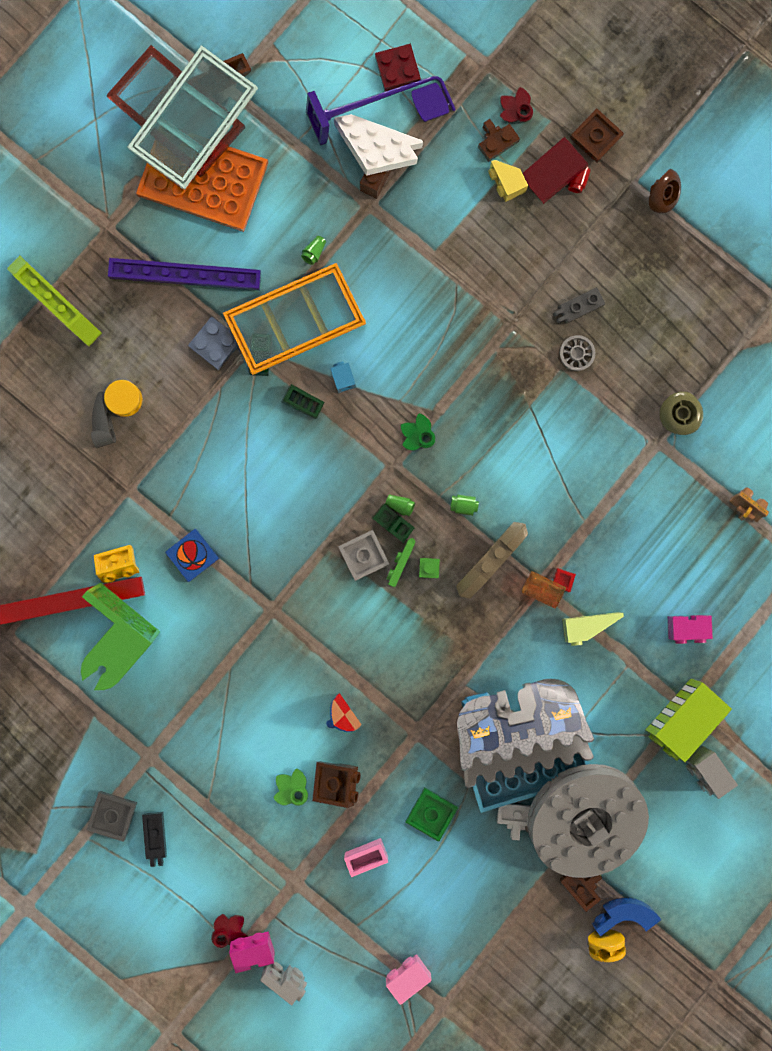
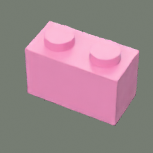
M380 838L345 852L344 860L351 877H354L388 863V855Z
M416 954L413 958L408 957L397 970L393 969L388 973L386 987L401 1005L432 981L431 973Z

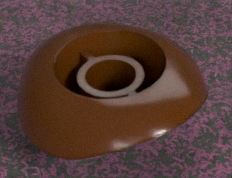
M669 169L650 188L649 207L655 213H667L679 201L681 179L675 170Z

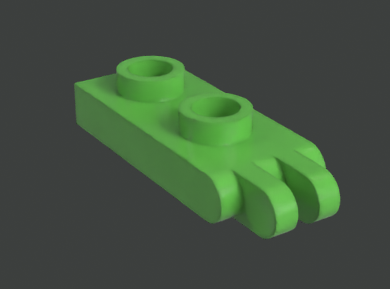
M413 538L407 541L403 552H398L394 561L397 563L395 570L390 569L386 578L389 580L388 585L396 587L415 545Z

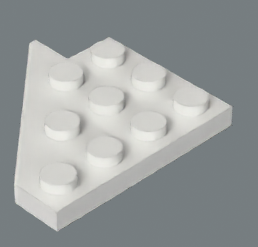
M352 114L334 118L335 127L366 176L417 164L418 158L413 150L422 148V140Z

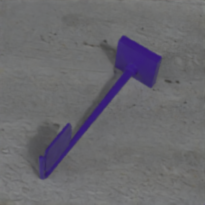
M431 76L331 110H323L315 91L307 93L306 114L320 146L327 143L330 126L328 121L331 118L432 80L439 81L442 88L435 82L411 92L414 105L421 119L426 122L448 114V105H450L452 111L456 109L444 81L438 76ZM442 90L444 91V93H445V95H446V98H447V100H448V102H449L448 104H447V101H446V99H445V96H444Z

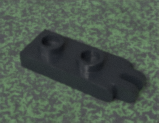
M163 812L144 813L142 819L146 860L150 859V866L155 867L156 859L158 858V866H163V858L167 857Z

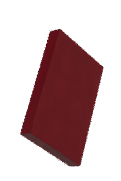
M564 137L522 174L528 187L544 204L589 165Z

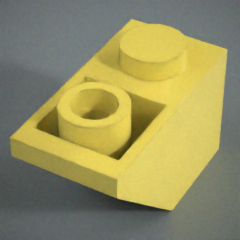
M497 160L491 161L488 170L490 178L495 180L497 192L500 197L504 198L505 202L526 193L528 184L519 168Z

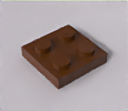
M596 108L571 134L570 139L598 163L623 137L624 133Z

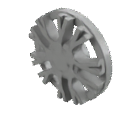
M580 335L567 338L561 345L559 352L561 363L569 370H585L595 359L593 343L588 338ZM572 340L574 347H571L567 342ZM584 341L589 345L587 348L582 347ZM567 353L569 358L564 359L563 354ZM584 356L591 357L590 362H587ZM571 358L573 361L568 364L567 361ZM574 362L578 363V368L573 367Z

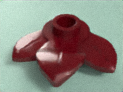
M519 87L515 97L501 96L500 102L504 111L500 114V117L504 121L511 123L517 120L528 122L533 116L529 93L524 88ZM524 111L527 115H522L520 112Z
M224 914L218 916L214 921V931L211 936L212 943L218 948H224L237 938L248 937L247 934L241 931L244 917L234 915L228 919Z

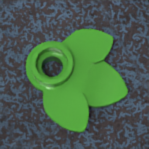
M295 769L292 776L285 774L276 776V785L279 792L273 798L280 805L292 803L299 806L307 801L308 792L305 788L307 780L303 772ZM300 792L302 797L296 798L295 793Z

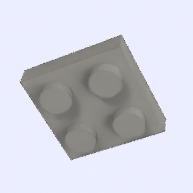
M373 530L338 546L355 581L389 565Z

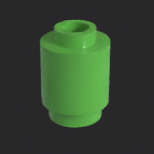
M457 494V496H452L450 511H455L456 514L473 516L474 512L478 511L479 501H476V497Z

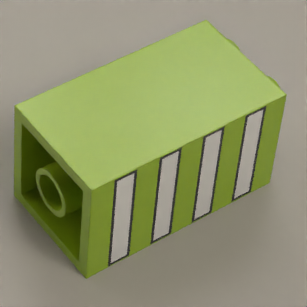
M690 679L645 730L650 734L648 738L655 744H658L660 747L664 746L662 750L676 761L680 759L686 762L732 708L703 682Z

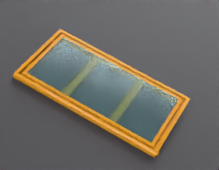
M337 263L223 313L252 375L366 324Z

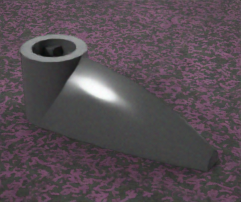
M102 391L97 394L92 412L93 432H91V438L96 448L116 443L115 431Z

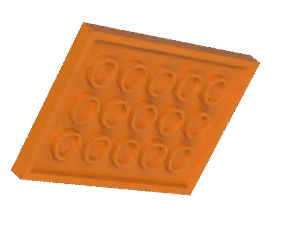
M160 126L150 154L183 178L199 156V153ZM182 131L202 147H205L210 141L209 139ZM218 143L185 190L181 189L180 186L147 163L136 195L244 232L269 162L268 159Z

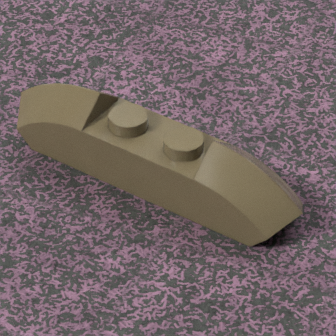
M513 522L456 585L460 597L470 599L527 537L526 524Z

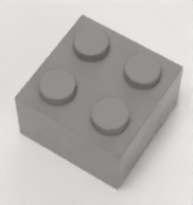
M704 746L697 749L686 761L688 765L685 767L692 776H696L699 780L697 782L698 786L703 792L706 791L709 796L713 795L720 799L738 786L717 754Z

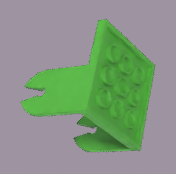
M100 582L87 590L82 598L114 623L87 654L81 664L82 681L96 672L99 666L106 668V672L102 673L94 690H106L115 686L160 633L156 627Z

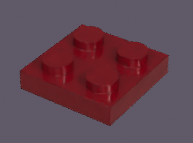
M411 43L375 53L384 91L421 80Z

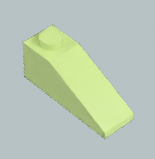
M616 612L562 619L565 642L571 643V646L582 645V641H588L623 618L624 614Z

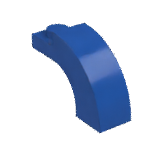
M617 898L603 905L607 912L598 915L592 925L598 934L602 936L622 921H634L640 924L645 931H648L662 919L649 905L640 900Z

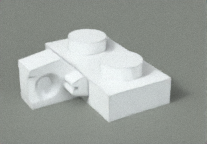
M508 804L498 808L497 823L507 824V829H511L510 838L512 840H520V830H525V826L528 824V813L531 805Z

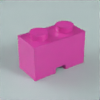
M690 615V619H688V616H667L668 639L675 640V644H686L687 640H694V643H706V639H713L712 616Z
M269 931L231 941L229 954L235 973L251 970V966L258 964V967L274 964L275 951Z

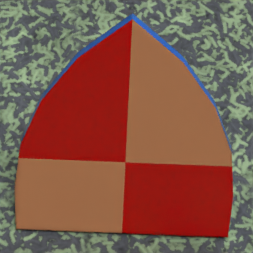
M339 693L331 702V719L326 722V725L329 728H336L340 731L353 732L361 726V723Z

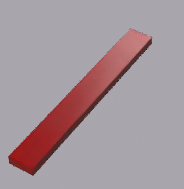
M142 577L103 584L121 600L145 596ZM92 587L0 605V625L91 607L92 605L82 596Z

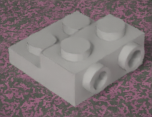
M278 962L264 966L260 981L291 1006L296 1000L300 1001L306 992L304 988L307 982L304 981L305 977L298 968H293L289 965L284 971Z

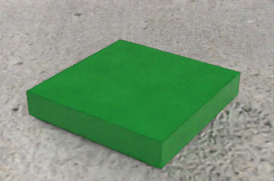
M424 787L405 823L439 842L455 815L458 806Z

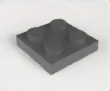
M100 791L87 830L124 842L137 802Z

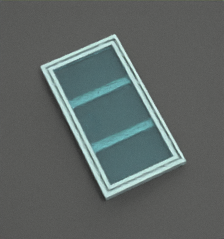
M201 45L131 141L128 149L180 186L181 189L185 190L258 90V87Z

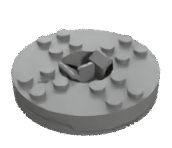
M588 764L573 767L559 773L558 777L555 776L554 779L552 778V781H548L540 789L530 806L527 826L532 844L539 858L546 866L565 876L586 878L613 871L631 858L646 835L649 814L644 797L626 774L610 766Z

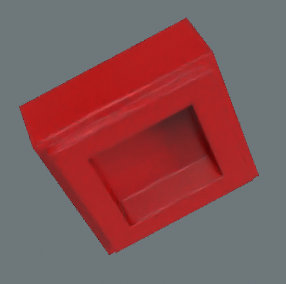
M557 568L551 587L571 592L576 574Z

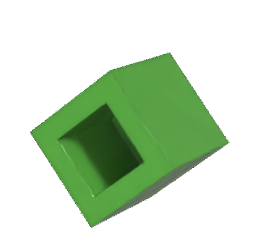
M419 558L418 577L439 578L440 559Z

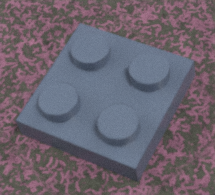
M212 316L188 345L189 348L217 370L223 366L238 347L232 332Z

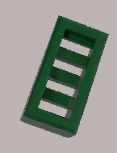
M292 384L289 385L281 401L285 405L314 419H317L325 403ZM292 393H296L293 401H290ZM301 395L303 396L300 404L298 405L296 404L299 396ZM309 399L310 401L306 409L303 408L306 400ZM313 403H317L314 411L311 412L310 409Z

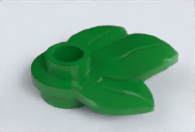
M419 413L417 415L415 423L401 424V431L407 438L402 446L406 449L414 451L420 447L430 448L434 445L435 434L431 431V422L423 414ZM423 436H428L430 440L424 442L422 438Z

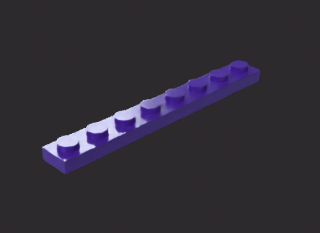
M109 258L108 277L110 279L260 291L261 270Z

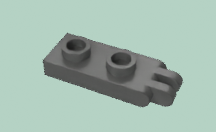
M596 287L559 305V310L555 311L553 316L556 317L561 314L562 317L556 320L557 324L563 321L567 324L603 307L605 302Z

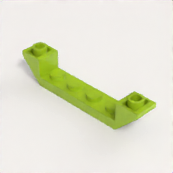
M20 255L7 268L24 287L86 345L90 346L102 334Z

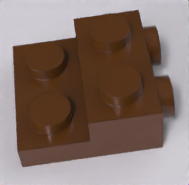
M317 762L312 801L344 808L354 806L359 797V793L356 791V784L359 783L361 778L358 766Z

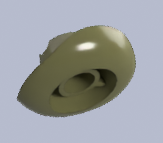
M685 391L676 392L663 402L660 408V420L668 431L678 435H689L700 428L703 421V408L693 394Z

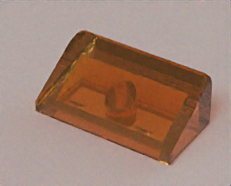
M531 571L522 587V593L552 608L558 606L566 590V587Z

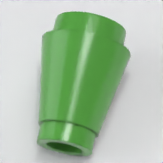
M316 236L302 250L301 258L310 265L317 263L326 240L321 236Z
M389 494L385 505L403 516H410L415 502L410 498Z

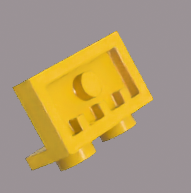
M131 545L94 555L96 575L103 583H110L116 579L131 577L139 573V568L135 563L134 550Z

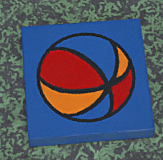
M197 529L191 531L165 552L188 582L192 581L220 559Z

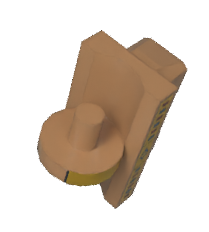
M748 487L733 496L729 502L737 507L736 510L740 512L738 518L741 521L747 517L751 521L758 522L769 514V511L766 510L768 502L760 498L754 501L751 498L754 493Z

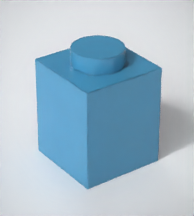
M338 362L333 365L334 367L330 368L338 393L356 388L349 362Z

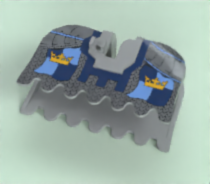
M543 679L533 683L522 684L523 689L518 692V702L521 711L511 713L505 690L497 692V695L482 696L466 703L459 712L457 720L461 770L464 771L465 787L475 786L477 776H483L486 782L491 783L496 779L498 771H501L506 778H512L517 767H521L526 774H531L537 762L541 763L543 768L551 769L556 758L561 759L565 765L573 763V756L575 754H579L585 761L592 760L594 756L588 743L593 742L594 737L586 722L575 689L568 683L558 679Z

